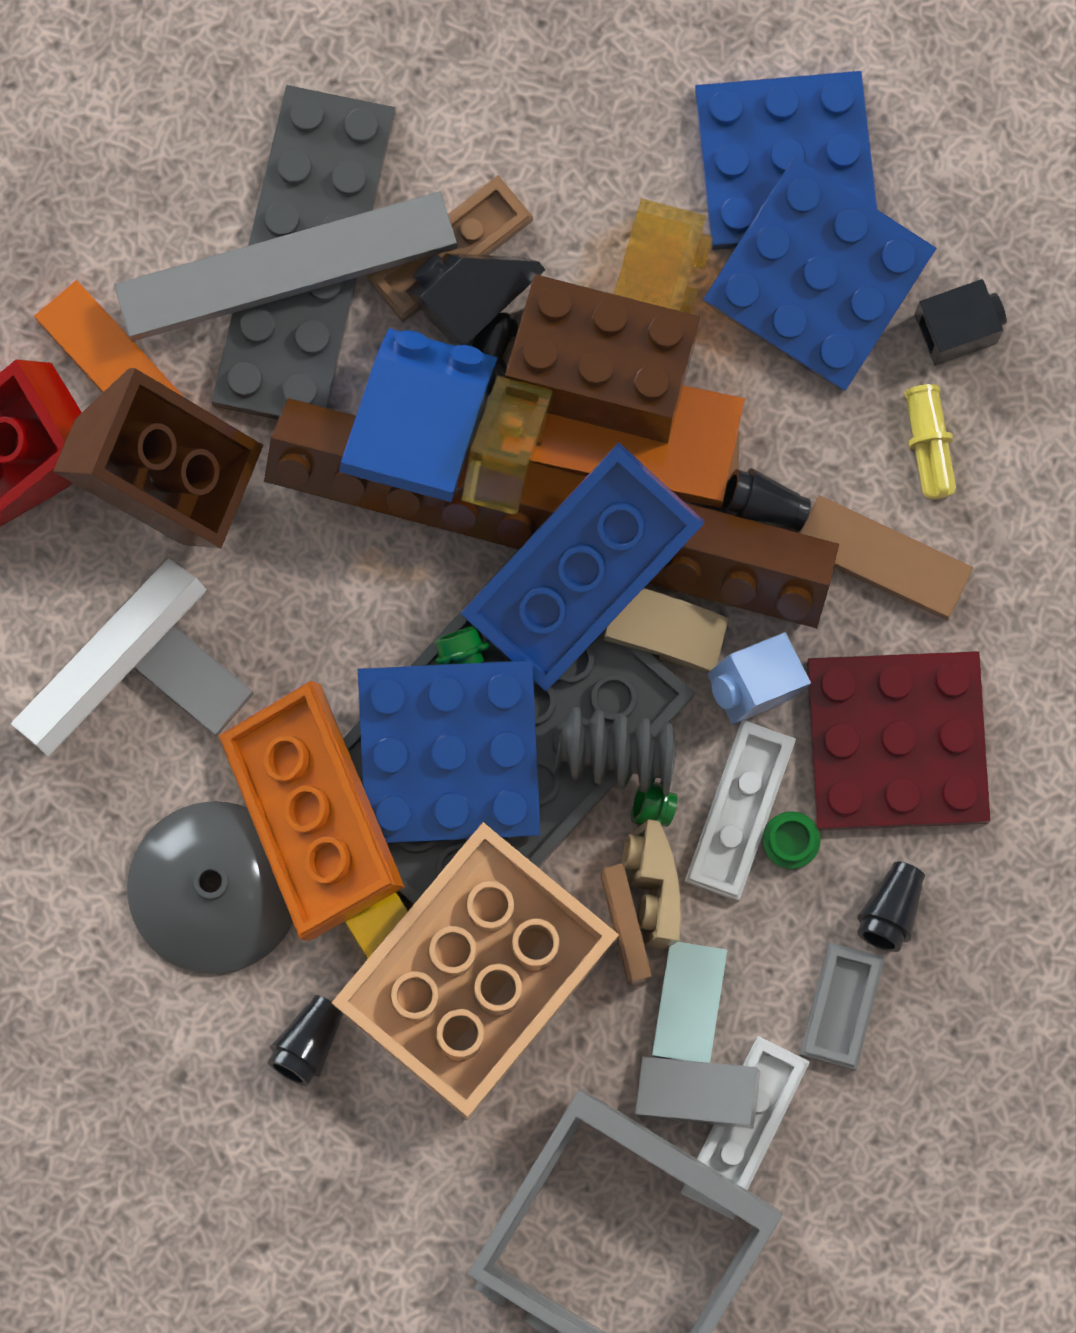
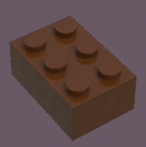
M534 274L505 373L503 402L668 444L695 347L700 316Z

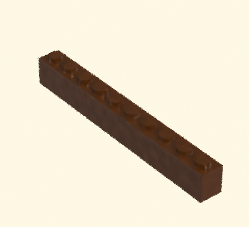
M288 398L270 439L264 482L520 549L586 477L473 447L451 502L340 473V463L356 416ZM685 503L704 520V524L648 584L818 628L832 578L839 543Z

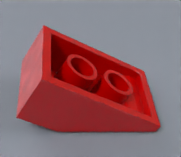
M16 359L0 372V527L73 484L53 472L73 422L82 412L57 370L50 362Z

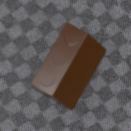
M129 368L74 420L53 472L180 544L221 549L264 445L138 369Z

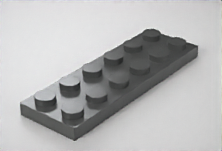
M286 85L248 246L372 211L396 113L395 107ZM357 278L232 313L211 401L212 405L279 420L288 398L328 408Z

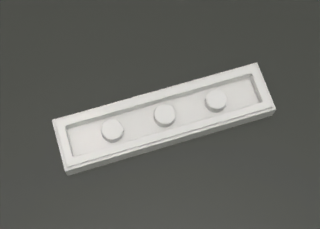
M168 558L11 724L45 755H51L207 589L196 577Z

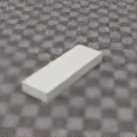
M745 720L741 721L684 883L739 902L796 738Z
M757 1036L743 1066L758 1067L760 1070L754 1129L713 1125L697 1160L748 1190L810 1061ZM684 1184L680 1192L681 1195L730 1220L734 1219L735 1214Z

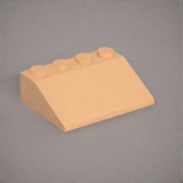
M483 822L332 1001V1004L419 1081L468 1121L610 950L619 934Z

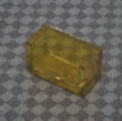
M497 376L470 450L462 501L510 514L518 512L530 462L536 446L541 445L544 437L553 390Z

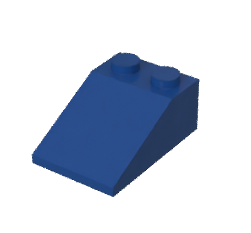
M388 328L375 357L340 463L339 472L451 502L486 414L498 357L484 354L472 346H454L428 339L416 331H398Z

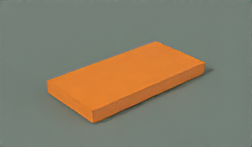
M684 385L668 444L512 404L500 454L587 477L619 442L681 500L722 508L745 398Z
M309 681L219 735L300 939L311 941L405 887L320 683Z

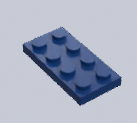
M618 442L463 609L461 615L512 661L532 660L533 680L547 691L703 526L704 520Z

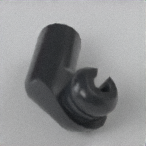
M508 312L499 313L474 337L471 345L484 354L498 357L490 392L492 398L504 393L507 365L503 360V355L512 337H516L518 332V323L514 316Z

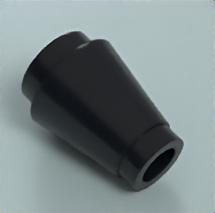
M750 468L747 472L736 469L731 474L726 486L722 512L779 528H792L800 531L807 520L811 502L809 498L800 496L799 493L754 468Z
M900 861L894 862L890 871L887 872L857 916L858 921L861 923L857 931L858 936L868 944L889 952L900 951L903 942H909L912 938L925 874L911 864Z
M314 995L311 1002L305 1006L270 1045L273 1053L268 1060V1064L285 1078L299 1085L308 1086L313 1076L320 1077L339 1027V1021L344 1014L332 1004V1001L325 997Z

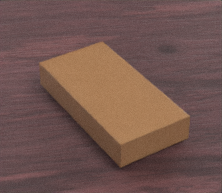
M624 864L603 868L601 882L613 929L619 934L616 941L627 984H631L632 987L649 983L652 979V973Z

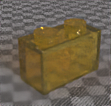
M641 198L614 294L692 314L698 288L689 286L694 267L705 269L713 236L703 234L706 215Z

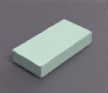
M677 942L668 948L652 1057L710 1063L727 949Z

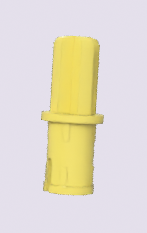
M936 384L919 385L909 388L904 392L913 436L908 441V446L911 450L915 449L922 493L925 498L930 499L949 497L956 491L949 444L954 439L952 433L946 432L940 398L941 390L940 386Z

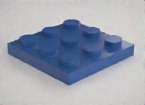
M862 71L695 85L711 250L736 248L794 156L877 209Z
M794 156L704 296L702 302L845 392L937 248Z
M532 660L357 669L363 787L386 843L469 839L483 822L501 837L541 835Z

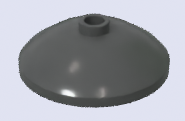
M218 801L202 802L183 807L159 821L146 834L134 854L127 883L128 903L133 921L147 944L159 956L177 967L202 974H224L247 968L271 953L281 943L293 924L247 807ZM208 873H217L222 878L220 888L212 893L203 891L200 886L203 876Z

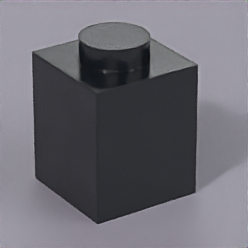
M983 279L919 301L914 314L934 366L997 344L1003 332L1002 326L1007 324L1006 313L1001 299L996 292L989 294Z

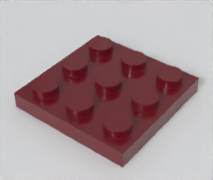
M979 651L807 659V676L811 682L808 685L815 816L816 826L819 831L989 824L991 820Z

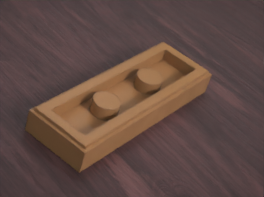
M497 175L448 213L456 238L457 249L437 255H440L441 258L446 253L490 255L533 221V216ZM433 256L374 272L367 277L371 286L402 323L420 310V307L407 294L406 290L416 282L413 278L416 270Z
M818 495L801 530V534L839 543L834 568L947 621L951 617L974 568Z

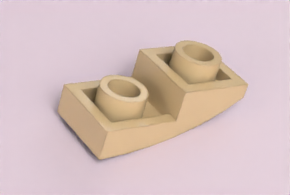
M643 588L608 625L604 640L660 655L659 660L708 673L717 665L729 618L697 605Z
M648 819L635 829L634 835H627L623 848L622 864H624V868L629 869L628 884L630 887L650 889L649 895L644 894L642 896L637 918L640 929H645L644 946L667 949L680 939L681 901L678 875L668 839L660 822Z

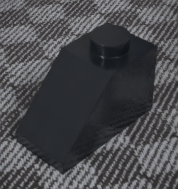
M446 253L442 258L440 255H435L425 261L413 275L416 282L406 292L450 342L466 345L532 283L534 274L541 275L546 269L539 261L525 257Z

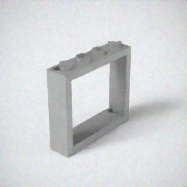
M582 1088L579 1089L467 1273L478 1280L474 1289L501 1307H504L507 1300H510L528 1312L524 1321L541 1333H558V1331L561 1333H606L496 1264L581 1122L584 1121L753 1225L689 1332L712 1333L782 1218L783 1212Z

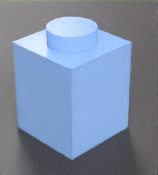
M786 632L728 655L707 673L712 683L713 696L717 704L722 709H725L732 725L791 700L811 684Z

